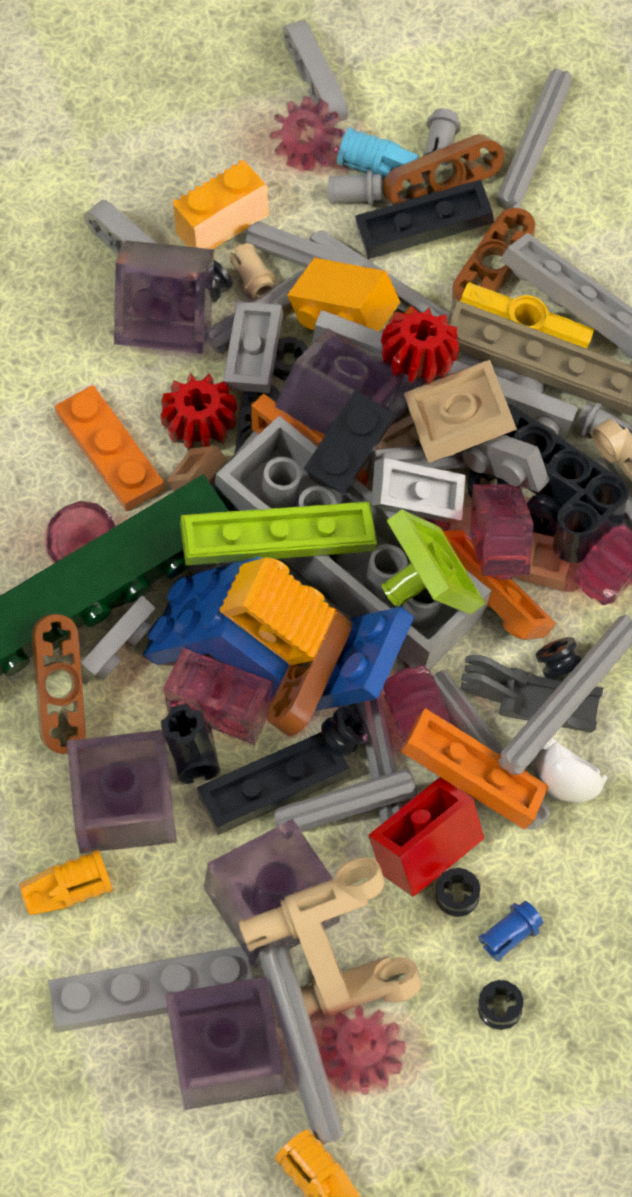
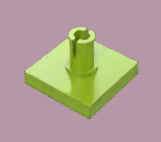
M400 510L387 520L411 561V564L381 585L384 593L395 606L402 607L426 588L434 600L470 615L486 604L439 526L405 510Z

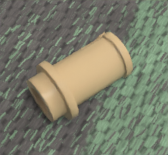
M246 243L234 249L240 260L235 253H230L229 260L243 281L242 290L246 296L256 300L276 287L274 273L266 270L254 245Z

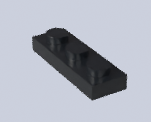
M481 179L354 215L367 259L494 223L493 211Z
M322 732L198 786L197 794L217 834L220 835L350 776V771L343 755L335 751L327 743Z

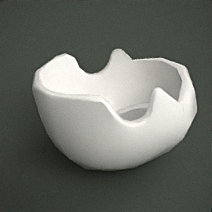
M553 738L549 740L535 757L534 773L536 778L549 786L547 792L557 800L579 804L592 800L601 793L608 778L605 774L601 777L600 770L577 756Z

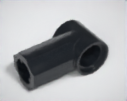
M187 703L170 707L166 718L161 720V729L173 756L178 780L181 783L192 784L195 778L205 777V781L217 777L220 773V765L211 725L205 722L201 711L190 708Z

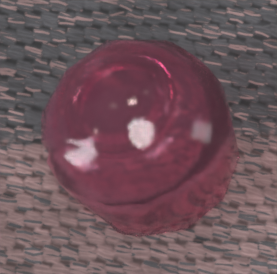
M77 501L65 505L55 512L48 522L43 542L46 547L45 552L50 561L54 564L114 528L116 525L112 514L98 503Z

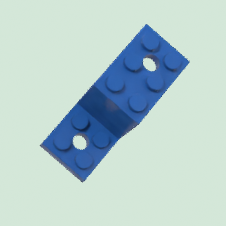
M257 556L179 578L168 592L167 599L169 602L162 617L155 621L148 633L150 641L142 656L154 664L162 665L209 653L273 701L290 664L222 614L219 609L224 604L223 600L228 596L227 592L232 588L231 584L236 580L235 576L240 572L239 568L244 563L262 559V557ZM400 606L350 618L352 630L315 711L378 699L414 616Z

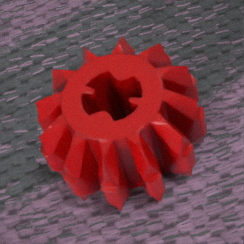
M410 306L405 314L395 312L389 324L386 325V329H383L380 340L382 343V363L392 365L393 376L406 374L410 384L416 377H421L428 385L435 376L445 378L451 366H453V362L457 360L459 353L457 327L448 325L447 314L440 316L432 315L430 306L424 312H418L413 306Z
M190 372L186 384L173 380L171 392L163 393L161 399L162 412L160 413L161 424L164 426V429H168V435L172 442L183 439L184 446L188 451L196 441H201L202 447L210 446L211 438L224 444L227 438L226 431L234 430L236 426V398H234V395L229 394V387L225 381L214 384V379L210 373L201 381L196 380Z

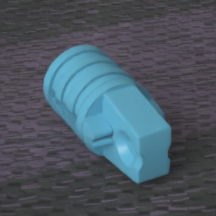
M348 127L339 148L337 165L347 166L353 170L357 169L366 174L368 170H372L373 175L381 174L382 178H385L391 170L418 159V155L400 148L399 144L388 139H381L378 136L368 135L366 132H359Z

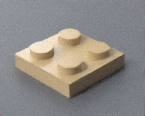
M490 360L404 393L429 463L452 456L457 452L517 430Z

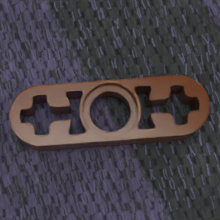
M476 134L391 170L384 179L383 194L390 203L396 204L481 179L482 181L500 170L504 161V151L499 143L487 135ZM485 148L489 152L483 156L484 162L479 164L475 159L480 157V149ZM460 156H461L463 159H465L467 162L463 163V162L460 160ZM443 162H451L453 171L450 178L443 183H436L434 179L436 168ZM408 181L412 185L407 188V195L402 197L398 192L403 189L402 183ZM424 181L427 185V188L422 186L420 183Z
M509 208L499 214L454 280L452 302L455 299L460 301L468 282L476 285L478 277L483 280L480 287L497 293L500 292L512 274V269L507 265L499 269H490L484 266L481 261L489 255L503 257L507 247L510 246L505 242L507 240L508 228L513 229L516 225L523 227L522 231L517 230L510 239V245L526 233L534 237L535 220L528 211L521 208Z
M337 609L314 661L289 665L268 710V722L287 736L298 734L310 721L352 630V621Z
M48 614L41 617L35 623L32 630L39 735L42 743L48 749L59 754H69L76 751L83 744L86 735L79 635L75 623L70 618L60 614ZM57 622L59 629L67 630V639L60 640L59 654L60 656L70 654V664L51 662L44 665L43 656L54 657L52 643L43 641V632L51 631V623ZM55 670L66 671L72 680L71 690L67 695L60 698L52 697L47 692L45 684L48 675ZM74 702L73 712L64 710V720L66 725L74 727L75 732L73 735L67 736L66 744L60 745L58 738L50 736V729L58 727V712L52 711L47 713V704L65 706Z

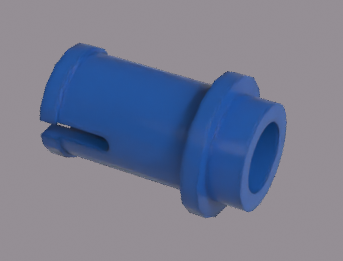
M523 901L520 905L513 903L509 907L511 911L509 914L478 937L479 942L485 944L483 948L495 961L499 962L502 960L503 956L529 935L536 937L539 934L538 928L544 922L538 911L528 901Z

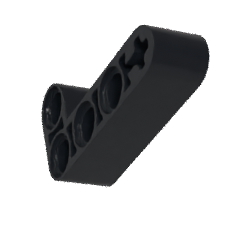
M507 402L517 430L504 435L537 446L549 477V482L539 492L530 491L536 495L545 494L552 496L562 504L557 516L553 550L561 560L568 563L585 562L621 528L628 499V487L621 478Z

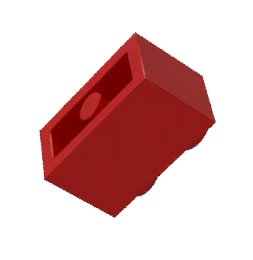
M441 777L368 835L383 876L412 897L416 896L485 839L473 798Z

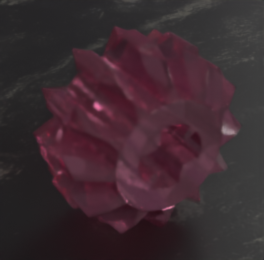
M309 96L302 97L300 108L293 101L286 102V109L289 115L287 117L278 113L274 115V120L283 124L282 129L273 130L270 133L271 138L282 141L274 150L276 155L281 157L288 155L286 160L287 166L296 168L301 163L303 170L307 172L313 171L315 161L321 166L327 167L330 163L326 153L329 151L338 155L340 150L339 146L333 144L334 138H342L345 134V130L333 127L341 119L340 114L336 111L328 113L329 103L322 99L314 105L313 99ZM306 126L315 129L314 137H307L310 141L309 143L301 139L302 130L308 131Z
M625 525L613 527L594 545L589 554L585 556V559L575 572L574 582L582 588L581 591L592 600L598 601L601 605L614 603L632 585V531Z
M423 665L413 668L407 667L395 672V675L386 679L383 686L384 697L394 725L404 743L416 718L424 708L450 723L446 704L435 682V678L431 675L428 668Z
M360 1005L355 1008L354 1019L352 1020L339 1012L335 1016L337 1028L324 1027L322 1031V1039L327 1044L319 1047L321 1059L328 1062L325 1067L327 1078L332 1079L341 1076L340 1089L344 1092L352 1087L354 1081L360 1082V1092L364 1096L369 1094L371 1080H374L379 1087L385 1089L389 1086L387 1073L400 1074L402 1070V1062L397 1057L405 1054V1042L395 1039L399 1034V1026L396 1022L383 1025L384 1013L380 1009L376 1010L370 1019L364 1018V1009ZM363 1044L371 1046V1051L365 1050L361 1056H356L353 1053V1048L360 1049Z

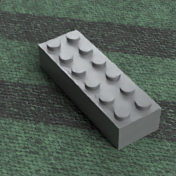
M278 416L216 473L214 490L229 512L370 502V505L372 503V492L357 479H355L346 495L343 496L306 472L303 468L317 449V446L281 416ZM371 507L377 541L375 551L281 559L352 618L398 607L388 599L381 586L382 583L411 564L409 557L387 522L397 512ZM468 571V575L486 603L471 615L434 600L427 588L402 606L403 609L414 616V619L397 656L422 677L485 614L491 590Z

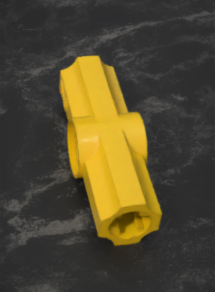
M468 282L460 300L519 324L525 323L528 325L527 327L586 349L594 332L592 327L548 312L542 300L535 296L522 295L513 299Z

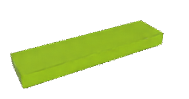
M370 502L181 515L180 519L186 565L239 562L257 556L279 559L375 551L377 545Z

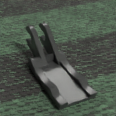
M483 655L466 656L465 663L472 665L465 664L464 671L467 673L462 674L461 681L468 683L462 682L460 688L467 693L500 703L499 715L529 721L564 680L539 677L518 668L509 669ZM595 687L561 727L590 733L595 731L599 700L603 694L604 687Z

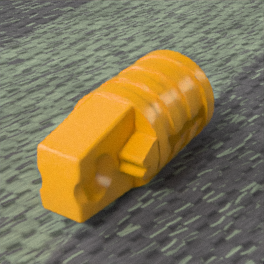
M99 849L91 854L79 856L77 859L65 861L66 863L54 865L20 883L22 898L29 915L74 906L73 904L85 902L92 897L96 898L101 894L113 892Z
M306 1129L292 1138L274 1158L277 1164L282 1166L287 1176L292 1178L297 1188L302 1190L305 1197H361L339 1163L335 1162L334 1157L329 1151L324 1149V1145L315 1138L310 1129Z

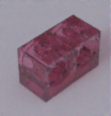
M473 485L470 538L472 539L482 575H489L500 580L512 579L516 575H530L534 523L520 485Z
M182 648L163 688L167 712L170 711L172 706L187 703L190 708L202 712L205 722L209 723L212 729L253 745L256 744L267 720L268 710L273 701L272 681Z

